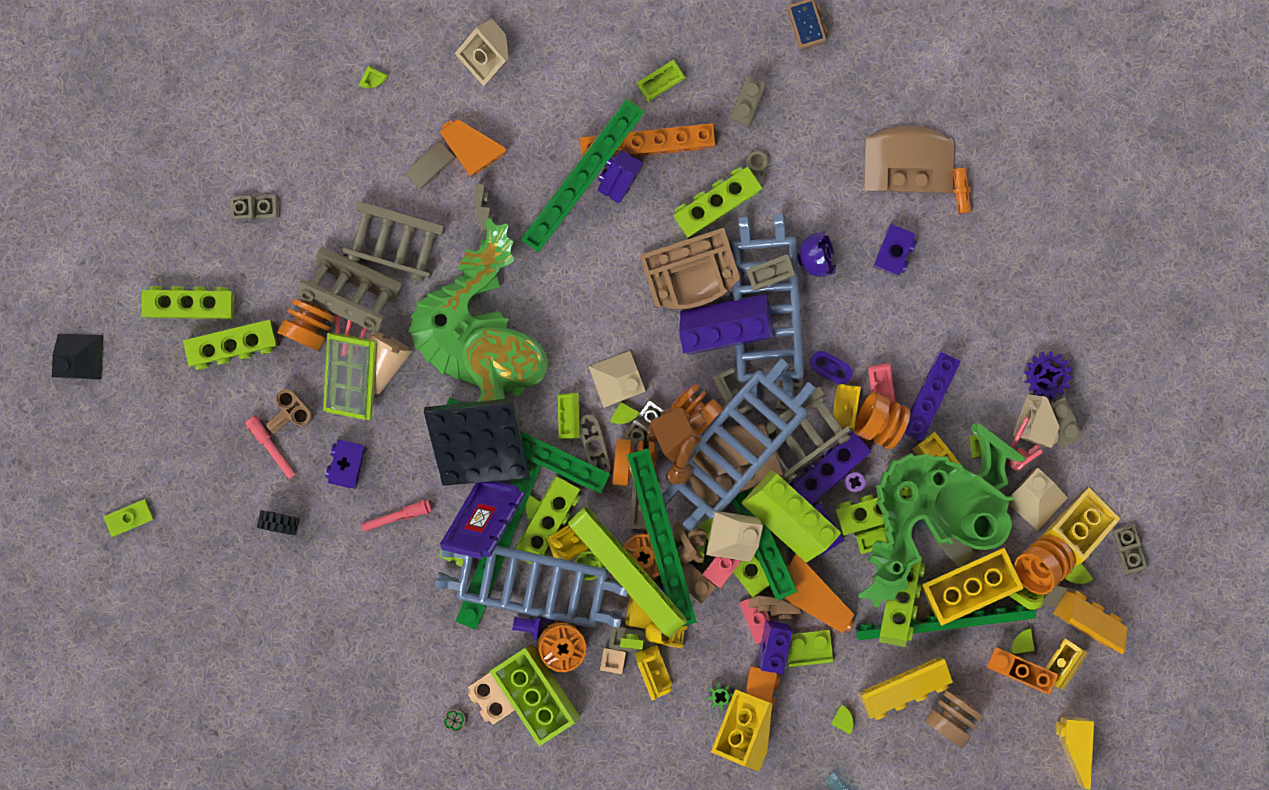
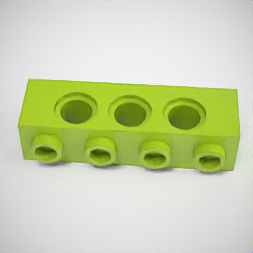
M740 166L730 173L732 177L728 180L720 179L712 185L713 189L708 193L702 191L693 197L694 202L688 206L684 203L675 209L676 214L673 215V218L687 239L762 191L763 188L749 167L743 169ZM731 184H738L741 187V192L737 195L731 194L729 191ZM720 196L723 201L722 205L719 207L711 205V197ZM694 208H701L704 211V216L701 219H695L692 216L691 211Z
M148 286V290H142L141 317L234 319V292L229 291L228 287H215V291H206V287H193V291H184V287L171 286L170 290H162L161 286ZM169 296L171 304L169 307L163 308L161 300L163 297ZM186 297H192V307L188 309L184 308V299ZM209 297H214L216 300L215 306L207 309L205 301Z
M272 320L183 340L189 367H195L196 370L209 368L208 364L217 362V365L230 363V358L239 357V360L252 357V353L259 351L261 355L274 352L273 348L279 347ZM255 334L259 339L258 344L250 347L248 338ZM230 340H235L237 343V347L233 352H228L226 349V344ZM208 345H213L215 348V353L211 357H207L204 353Z
M555 475L514 549L547 556L548 553L545 552L549 546L547 537L556 533L560 524L562 526L565 525L570 516L567 513L571 505L575 506L581 495L578 493L580 489ZM556 497H563L564 506L560 509L553 507V500ZM546 516L553 518L554 522L550 528L542 526V520ZM534 536L542 537V545L538 548L531 546V539Z
M903 487L904 490H901V495L907 497L909 494L908 488ZM872 494L861 497V502L852 505V501L838 504L839 509H836L835 512L842 536L884 524L881 515L875 509L878 497L874 498ZM857 508H863L866 512V517L862 521H858L854 517V512Z
M710 518L697 526L704 529L708 541L713 519ZM756 553L751 562L741 561L733 571L734 575L752 597H755L770 585L760 562L757 560ZM748 564H755L757 567L756 575L752 577L747 576L745 567Z
M921 561L911 566L908 575L913 580L908 582V589L898 592L894 600H886L879 642L906 647L907 640H912L914 627L909 626L911 619L916 618L918 607L913 604L914 599L919 598L921 585H918L917 582L918 577H923L925 564H922ZM906 596L909 601L907 603H900L897 597ZM895 617H902L905 622L903 624H896L893 619Z

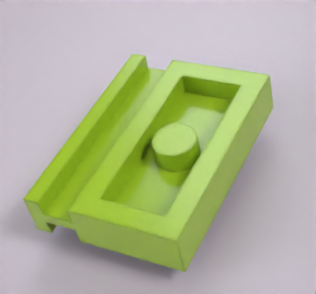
M830 630L792 634L787 654L789 667L833 662Z

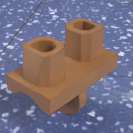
M676 522L673 525L676 531L672 533L676 549L683 544L685 546L677 551L680 561L684 565L693 559L700 563L704 559L696 545L699 547L704 545L703 541L706 538L704 529L694 528L688 533L679 522Z

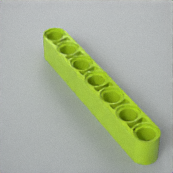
M584 506L568 522L572 530L667 637L671 638L687 622L679 609L589 508Z

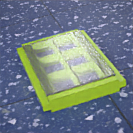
M327 333L323 411L363 420H372L377 341L340 333Z

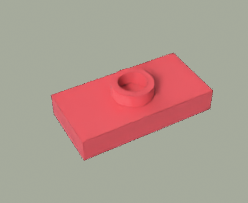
M890 363L867 366L871 393L877 392L888 397L890 404L895 402Z
M715 557L702 575L721 588L742 560Z
M751 598L739 602L754 641L758 644L762 640L766 620H771L767 612H758V608H750L749 599Z

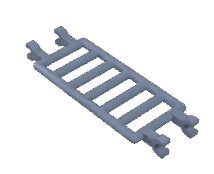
M783 214L774 215L776 238L751 240V219L749 217H740L741 241H734L731 244V250L740 276L738 283L736 282L733 285L734 300L742 299V294L790 291L791 304L769 305L771 314L791 313L792 326L773 327L774 336L793 335V348L745 352V344L736 346L737 379L740 383H747L755 374H746L745 360L794 357V371H785L776 380H783V390L794 399L793 380L803 377L797 240L794 237H786V216ZM788 246V254L797 275L790 278V282H779L757 291H753L751 284L742 285L741 272L747 271L746 269L768 261L741 263L740 250ZM757 384L751 392L760 399Z
M782 358L768 375L762 371H757L701 434V442L697 444L689 458L688 463L691 466V472L722 498L717 505L711 508L685 483L680 485L671 483L665 492L662 493L665 507L678 491L698 507L683 523L689 531H692L705 515L713 519L715 511L722 512L807 416L808 413L802 405L817 389L808 382L793 399L780 388L775 381L790 367ZM759 382L796 413L788 424L751 392ZM744 399L750 402L781 430L773 441L736 409ZM729 416L734 418L766 447L758 458L721 426ZM714 433H717L752 464L743 475L706 443ZM700 449L737 481L729 491H726L691 460Z
M497 545L491 557L486 559L480 594L478 595L466 592L473 557L445 550L441 551L442 557L463 559L460 579L438 572L434 588L457 590L456 595L460 600L588 628H595L598 621L608 623L613 627H620L621 611L600 609L604 590L615 592L621 596H627V591L617 580L607 578V569ZM496 555L510 557L501 599L488 597ZM519 559L532 562L523 604L510 602ZM541 564L554 567L545 609L532 606ZM563 569L576 572L567 614L554 611ZM585 574L598 576L589 618L576 616Z

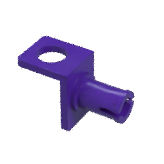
M515 616L512 630L532 633L533 640H537L544 625L556 620L538 616L534 620Z

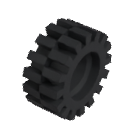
M260 510L257 528L296 536L300 518Z

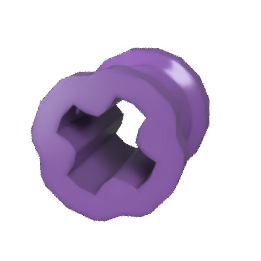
M857 472L847 474L844 478L845 488L850 492L862 490L865 486L863 475ZM855 476H857V481L860 483V485L851 488V483L849 482V479L855 478Z

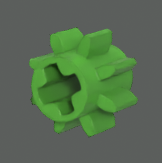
M718 682L715 690L709 687L712 696H707L706 699L713 700L711 708L719 705L721 711H723V705L730 704L728 700L729 697L733 696V693L728 694L729 685L721 688ZM724 691L725 701L719 700L716 702L717 697L715 693Z

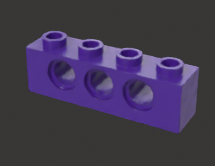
M941 351L938 352L910 410L909 423L903 435L918 442L923 441L961 362L960 360Z
M854 432L850 434L851 438L842 445L838 444L835 448H831L821 455L822 459L815 464L813 461L803 469L805 474L800 479L797 477L789 483L811 505L871 453V450ZM842 448L849 452V459L847 461H841L838 458V451ZM825 463L830 464L833 468L830 476H824L821 473V466ZM808 478H812L816 482V488L813 491H808L804 487V482Z

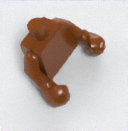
M683 408L664 409L660 417L650 421L647 430L649 439L658 441L664 455L674 462L672 468L667 472V479L672 484H684L691 476V466L688 461L695 447L702 439L697 428L707 422L701 411L691 416Z

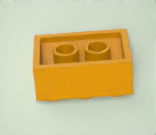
M1076 590L1074 594L1065 591L1052 614L1102 645L1123 654L1125 652L1128 627L1121 623L1123 619L1113 613L1107 615L1103 612L1104 607L1095 602L1092 604L1086 602L1087 597Z

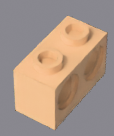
M490 672L468 687L470 691L467 694L474 704L478 702L482 708L480 714L486 723L490 721L493 725L514 711V708ZM480 684H487L490 687V693L487 696L479 694L478 686ZM495 702L500 703L503 708L502 713L493 714L490 710L491 704Z

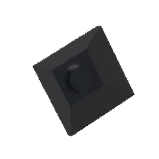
M58 334L52 354V377L101 380L103 335Z

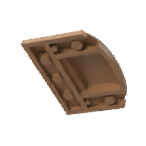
M919 126L891 127L865 138L864 191L953 193L954 140L952 138L949 139L936 130Z
M725 228L640 255L655 306L660 308L663 306L670 309H689L705 305L726 294L740 280Z
M736 424L724 427L757 458L766 449L742 425ZM755 425L768 436L764 425ZM714 433L706 442L742 475L752 465L717 433ZM701 449L691 459L726 491H729L737 482ZM775 453L739 493L756 487L770 470H773L779 476L784 475ZM691 472L690 481L695 493L709 506L718 503L722 498Z

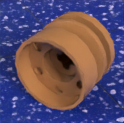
M946 690L943 695L951 700L950 703L947 705L939 699L938 703L944 711L940 713L932 709L924 722L963 749L971 738L964 730L965 727L968 726L977 730L978 727L970 720L974 717L982 723L984 717L975 706L964 698Z

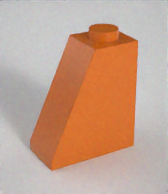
M452 119L442 126L443 130L440 131V134L470 178L507 154L506 149L502 145L459 119L456 121Z

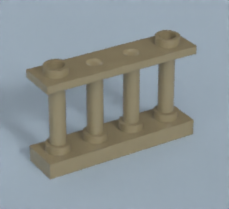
M358 201L355 210L360 212L361 220L352 250L343 249V253L347 255V258L355 262H360V259L411 273V278L419 281H424V278L430 279L431 274L424 272L433 240L437 238V235L443 236L444 226ZM374 216L381 218V223L383 224L374 254L370 256L360 253L369 221ZM394 223L403 225L402 229L404 231L393 263L381 258L390 228L394 226ZM418 229L424 231L425 239L416 269L404 266L403 263L412 232L415 233V230Z
M321 247L314 265L318 270L310 282L301 279L296 296L378 333L384 317L380 315V312L387 300L393 303L397 301L403 283ZM326 272L338 277L330 292L318 286ZM346 282L359 287L351 301L338 296ZM367 291L379 296L371 310L359 305Z
M817 387V390L805 401L802 407L806 411L812 407L814 409L817 408L836 435L825 443L808 418L805 417L800 424L815 443L817 449L807 456L792 434H790L785 441L800 461L791 469L787 467L777 451H775L784 474L780 477L788 484L797 478L796 474L837 443L842 445L851 438L850 434L854 432L848 426L842 429L824 404V398L828 394L822 387ZM789 408L779 417L788 424L796 413ZM772 422L765 426L769 438L781 432Z

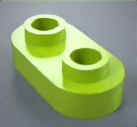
M1024 586V589L1009 595L1030 610L1039 609L1043 606L1044 594L1033 593Z

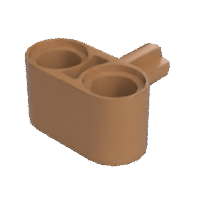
M283 389L277 393L276 403L281 411L266 424L272 433H277L289 421L298 426H307L311 423L313 418L311 410L295 392ZM289 393L293 400L290 405L285 406L281 399L284 394ZM304 410L307 413V419L300 423L296 419L298 411Z

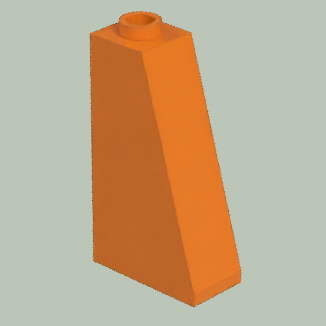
M794 554L787 567L799 592L784 599L842 634L845 630L849 632L855 622L852 619L854 616L853 612L801 557Z

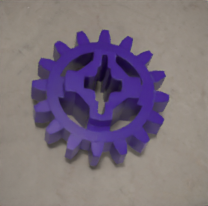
M1052 351L1047 356H1045L1044 352L1039 353V359L1036 356L1031 357L1034 363H1026V366L1030 369L1023 372L1024 375L1028 376L1024 383H1030L1031 385L1028 391L1035 390V396L1043 394L1044 397L1048 398L1050 395L1052 399H1056V393L1064 395L1063 388H1070V385L1066 383L1067 380L1073 379V377L1068 376V372L1072 371V368L1065 367L1068 360L1060 361L1061 354L1053 357ZM1049 361L1056 363L1060 368H1054ZM1040 363V370L1037 375H1034V370ZM1046 369L1048 373L1057 372L1056 375L1050 378V382L1047 378L1039 379L1043 374H1046ZM1059 376H1062V381L1056 388V381ZM1036 383L1044 384L1047 390L1041 389Z

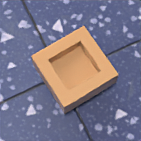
M604 648L600 670L622 674L626 652Z

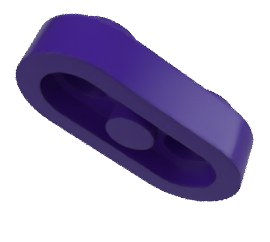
M819 351L811 357L810 366L819 375L839 385L846 384L851 380L852 369L847 363L824 351ZM822 358L825 360L824 367L818 366V359ZM839 369H842L845 372V376L843 378H839L837 376V371Z

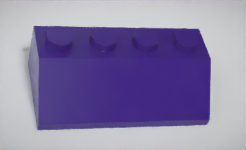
M767 294L680 311L679 333L683 354L692 355L774 339Z

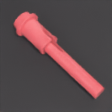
M256 415L245 422L247 425L246 429H250L260 445L263 443L284 474L290 479L296 473L270 439L272 436L260 422L261 418H258Z
M422 498L420 502L402 507L403 510L361 523L362 530L365 532L404 518L409 520L423 514L427 516L429 512H432L428 499L424 500Z

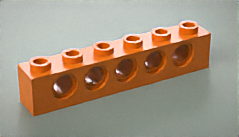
M713 123L630 132L613 155L616 156L621 150L630 154L631 157L715 149ZM597 136L580 137L581 156Z

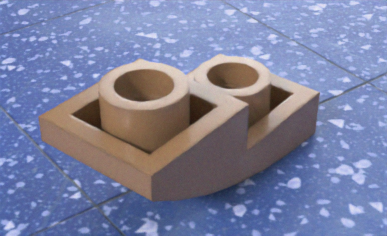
M764 596L749 599L750 608H758V612L770 611L771 617H779V620H792V616L800 614L799 608L783 600L777 601L776 598Z

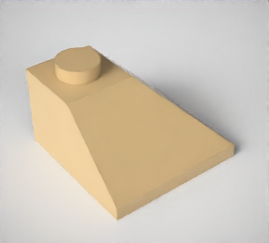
M492 18L476 27L455 52L456 56L483 86L493 78L508 60L506 34Z
M630 351L589 366L604 408L646 393Z
M1027 395L1013 437L1016 436L1024 419L1028 417L1029 421L1020 439L1052 448L1059 437V424L1049 400L1044 396Z
M1034 468L1009 495V497H1014V501H1009V506L1038 531L1065 502L1067 497L1039 468Z
M715 511L706 555L751 562L760 542L763 527L758 517Z

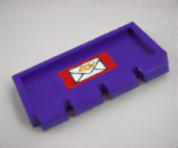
M495 481L475 483L440 543L441 549L482 559L483 556L491 557L498 545L497 542L502 538L507 525L510 524L517 508L522 503L525 493L519 491L517 486Z

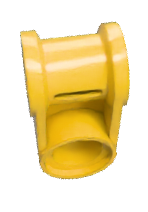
M651 622L646 627L645 636L650 642L684 648V633L688 626L681 627L670 638L654 622Z

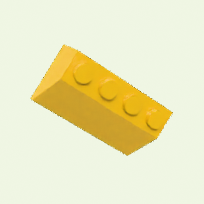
M1005 548L921 586L941 626L1024 589Z
M939 656L860 691L858 694L870 719L874 717L875 720H879L887 716V711L895 708L896 711L908 707L907 702L914 699L916 702L928 698V693L934 690L939 693L948 689V684L952 683V679L945 659Z

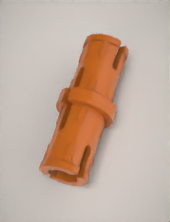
M967 168L953 169L955 183L953 194H956L957 213H971V187L968 185Z

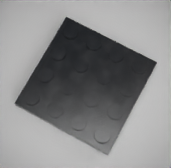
M513 398L424 408V416L442 486L530 478L531 472Z

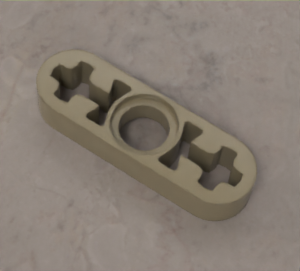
M585 415L579 420V430L588 462L597 466L596 459L591 461L590 457L599 456L604 453L605 458L600 459L602 464L607 465L604 471L610 473L611 465L598 420L592 415ZM589 418L590 422H595V425L592 426L593 434L598 431L599 436H592L585 440L584 435H589L587 428L582 427V424H585V419ZM592 440H598L601 443V449L597 453H592L588 449V444Z

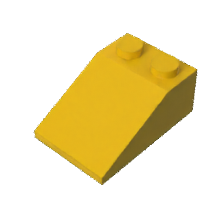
M1088 487L1050 525L1043 535H1052L1064 541L1075 558L1074 567L1086 560L1120 518Z
M735 689L711 753L759 772L768 751L772 703Z
M1060 717V722H1056V735H1059V740L1078 784L1086 790H1091L1094 721L1088 718Z

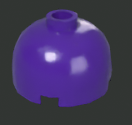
M825 231L808 236L800 246V253L797 254L799 265L804 266V269L809 274L816 277H825L836 273V264L832 265L831 253L834 254L833 245L828 235L824 236Z

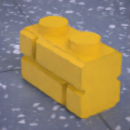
M1066 638L1061 643V648L1057 649L1045 669L1058 674L1054 686L1062 690L1066 688L1089 654Z

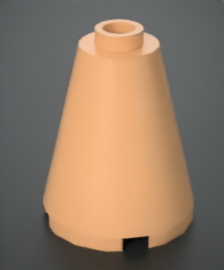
M371 332L369 339L377 341L374 394L379 395L409 358L412 351H409L410 348L391 336V339L382 338L383 333ZM361 374L360 383H359V386H360L361 388H362V374Z

